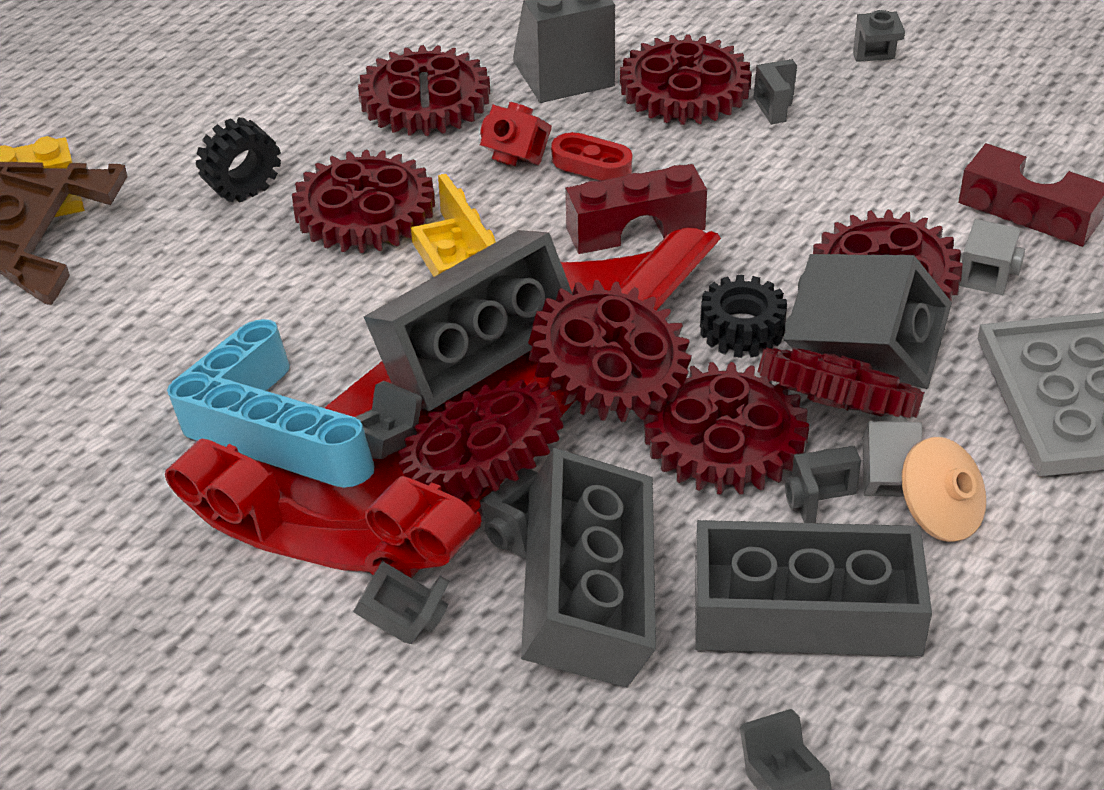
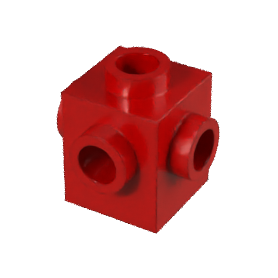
M509 102L508 108L492 104L490 114L484 118L481 125L480 135L482 139L480 146L492 151L491 159L516 167L517 160L539 166L552 125L539 117L533 116V109L514 102Z

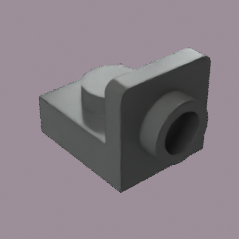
M793 59L756 65L753 98L771 125L787 121L788 106H791L793 102L797 64Z

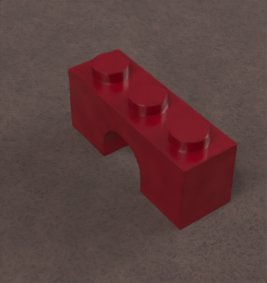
M985 143L964 169L958 203L1084 247L1104 217V182L1068 171L1059 182L1052 184L1036 183L1023 176L1026 156Z
M693 164L674 165L666 169L645 173H631L623 177L602 181H589L581 185L565 187L566 229L578 254L621 246L623 229L630 221L640 216H652L663 238L678 229L696 228L705 230L707 188Z

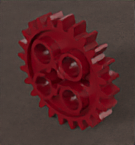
M686 34L683 40H677L674 35H670L668 42L654 38V46L641 43L640 51L631 50L630 58L623 59V67H620L621 95H626L627 104H635L636 112L648 109V118L650 119L659 114L664 115V123H668L673 117L679 118L681 125H685L688 118H693L698 124H702L703 117L705 116L717 121L718 112L730 116L732 115V107L741 108L743 99L749 98L752 78L750 62H744L743 53L734 54V46L721 48V40H716L711 44L706 43V36H702L698 41H693L690 34Z
M420 45L418 52H412L408 47H405L404 54L402 55L391 51L389 52V60L377 58L376 66H367L366 74L360 75V84H358L362 112H367L368 120H377L379 128L391 124L392 133L406 128L408 136H412L416 130H422L425 136H429L431 129L435 128L444 134L448 125L460 129L462 128L461 120L474 122V113H484V105L489 104V95L491 94L490 76H487L486 67H480L479 59L470 60L468 52L456 56V48H451L447 52H441L440 45H437L432 51H427L424 45ZM426 72L428 75L429 106L426 108L422 107L420 73Z
M368 149L362 152L361 157H355L350 151L346 152V159L344 160L330 156V165L326 166L316 163V173L304 172V181L296 182V192L292 193L295 222L299 223L301 233H309L311 242L323 239L324 248L326 249L339 243L341 252L344 253L351 245L357 246L359 253H364L367 245H374L378 251H382L383 242L387 241L395 246H399V236L402 235L412 239L411 227L426 224L425 219L433 218V207H435L432 177H427L426 168L416 169V160L414 159L403 163L402 154H397L391 159L386 158V150L379 152L376 157L370 156Z
M889 209L885 212L884 218H877L875 213L870 210L867 213V220L861 221L855 215H850V226L835 222L834 234L823 232L821 243L813 245V254L914 255L950 301H952V295L959 294L963 263L960 262L961 250L953 249L954 238L952 236L942 238V226L927 229L928 218L926 217L914 223L910 221V212H906L900 219H896Z
M599 280L594 281L591 291H587L580 282H577L572 294L561 288L558 290L556 300L547 298L543 310L537 311L528 344L532 346L529 361L538 363L535 372L536 377H550L547 384L550 392L558 390L565 392L561 404L565 406L574 400L581 402V415H585L593 407L598 409L601 421L606 420L609 411H616L620 421L626 422L630 410H633L643 420L646 418L650 407L660 413L664 408L666 400L674 402L679 389H682L692 355L686 353L690 343L689 339L679 337L683 327L682 323H667L671 310L668 308L656 311L653 308L656 302L654 296L646 299L644 302L639 300V290L636 287L627 295L621 293L619 282H614L611 291L604 290Z
M794 347L792 351H784L777 348L764 349L757 371L760 373V376L767 377V380L779 382V385L789 390L808 395L807 398L812 402L847 411L858 410L880 417L893 415L896 417L917 418L925 394L921 389L912 387L911 384L900 382L899 377L873 370L870 363L845 356L820 354Z
M709 362L708 372L702 373L695 366H690L689 378H686L682 389H679L674 402L666 400L662 412L658 413L651 407L649 408L644 419V442L646 445H650L651 459H661V471L663 473L677 468L678 483L693 477L696 479V490L698 491L702 490L708 482L714 483L716 493L722 495L726 485H733L739 495L744 494L745 483L749 482L761 491L764 490L766 476L780 483L782 481L783 469L792 471L794 455L805 453L809 434V423H807L808 410L807 408L800 407L801 396L799 394L788 395L789 389L782 385H772L773 381L767 380V377L764 376L756 377L755 366L750 365L742 373L737 372L734 362L728 364L726 371H719L714 362Z
M520 379L509 387L507 381L504 380L494 390H490L486 384L480 389L479 394L472 396L467 391L464 392L462 400L456 403L453 401L445 402L446 410L442 413L430 412L428 415L431 421L429 423L417 424L414 427L417 435L405 438L404 441L407 447L399 451L402 460L398 464L405 477L428 486L431 482L440 485L442 492L461 499L466 492H470L473 499L478 498L482 489L490 486L493 491L499 490L500 481L508 478L512 481H517L519 479L517 471L521 468L534 469L537 467L533 458L549 455L550 450L547 444L559 441L560 438L557 431L564 428L561 421L563 415L549 388H540L536 381L526 386L524 380Z

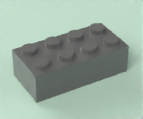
M517 230L363 317L391 383L420 395L422 398L421 409L431 411L531 351L532 346L528 344L537 311L543 310L547 298L556 300L559 289L562 288L572 294L550 232Z
M553 447L529 488L521 659L628 688L656 650L653 477Z
M697 520L695 548V650L892 656L924 655L932 617V608L921 526Z

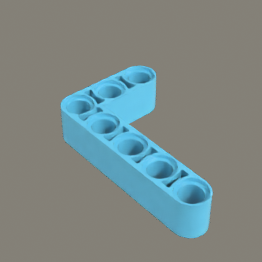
M255 320L243 325L168 386L167 392L182 433L190 439L196 441L201 438L209 439L225 447L231 444L238 448L239 453L254 460L337 487L345 488L359 485L369 479L374 473L375 466L363 425L359 419L266 391L289 371L290 367L278 326L272 320Z

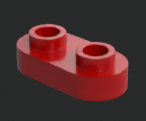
M576 132L561 134L554 138L551 143L552 163L561 170L601 181L623 177L632 173L633 155L631 150L625 145Z

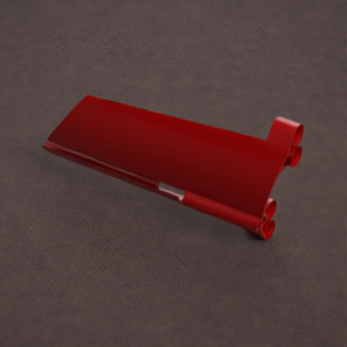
M682 228L667 234L650 252L606 260L561 262L572 293L577 282H580L587 291L592 290L595 280H599L604 290L611 291L614 282H619L621 293L627 295L634 287L638 288V299L643 302L654 296L656 302L653 308L657 311L721 238L718 233L713 231L705 233L703 230L696 228ZM529 351L447 401L456 403L462 400L464 392L467 391L472 396L479 394L480 389L486 384L490 390H494L504 380L507 381L509 387L523 379L526 386L536 381L540 388L547 387L550 377L540 378L535 376L538 363L529 361L531 352ZM381 361L324 408L352 417L372 410L375 385L382 381L391 383L383 362ZM562 390L550 392L551 395H554L562 415L576 401L574 400L564 406L561 402L565 392ZM445 402L431 411L421 409L419 424L431 421L428 415L430 412L442 413L446 410ZM203 438L196 441L165 471L166 481L173 492L210 526L230 537L267 552L340 570L370 572L373 575L383 561L410 578H413L420 569L440 567L450 562L481 527L482 520L479 511H477L481 507L480 500L493 491L490 486L482 489L478 498L473 499L471 493L466 492L461 499L442 492L440 485L431 482L428 486L405 477L398 464L402 460L399 451L384 459H373L374 473L365 482L353 487H337L261 461L257 462L239 453L236 446L228 444L225 447Z

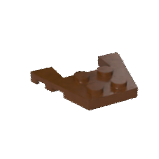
M0 162V274L44 304L52 305L70 276L66 264L32 255L33 251L68 194L111 205L128 177L125 165L108 164V169H88L86 163H70L66 169L44 168L43 162Z

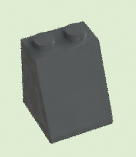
M613 0L523 1L513 62L539 103L615 86V3Z
M810 254L805 271L799 278L798 294L792 313L787 318L783 340L791 348H801L820 354H835L839 357L845 356L870 363L873 370L899 377L900 382L928 389L952 302L914 255Z

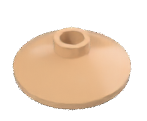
M931 437L914 445L907 454L902 469L903 494L913 518L926 533L938 540L956 542L970 537L981 525L986 510L985 485L975 461L963 447L947 438Z

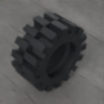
M238 117L237 123L233 119L224 120L226 126L224 129L219 124L214 126L212 129L216 134L212 138L207 134L202 141L207 146L206 148L198 147L196 154L201 159L195 161L196 167L200 170L198 172L200 177L221 198L224 197L229 202H234V199H236L240 203L246 200V194L254 197L258 195V188L261 187L266 191L270 187L266 180L268 178L275 180L278 173L273 167H280L281 160L277 155H280L281 152L276 142L255 122L251 120L248 122L245 118ZM248 150L244 161L236 168L229 170L233 160L239 154Z
M736 275L735 282H731L727 276L721 278L720 285L715 282L710 284L709 291H704L702 295L700 333L702 338H707L706 344L711 348L718 345V352L726 355L729 349L734 350V357L742 358V351H749L751 358L759 356L760 348L762 350L766 348L773 349V344L779 346L785 333L787 300L783 299L784 293L780 288L774 290V283L770 281L761 285V277L752 276L751 282L744 281V275ZM733 314H749V315H752V316H755V317H753V318H738V317H734V316H732V315H733Z

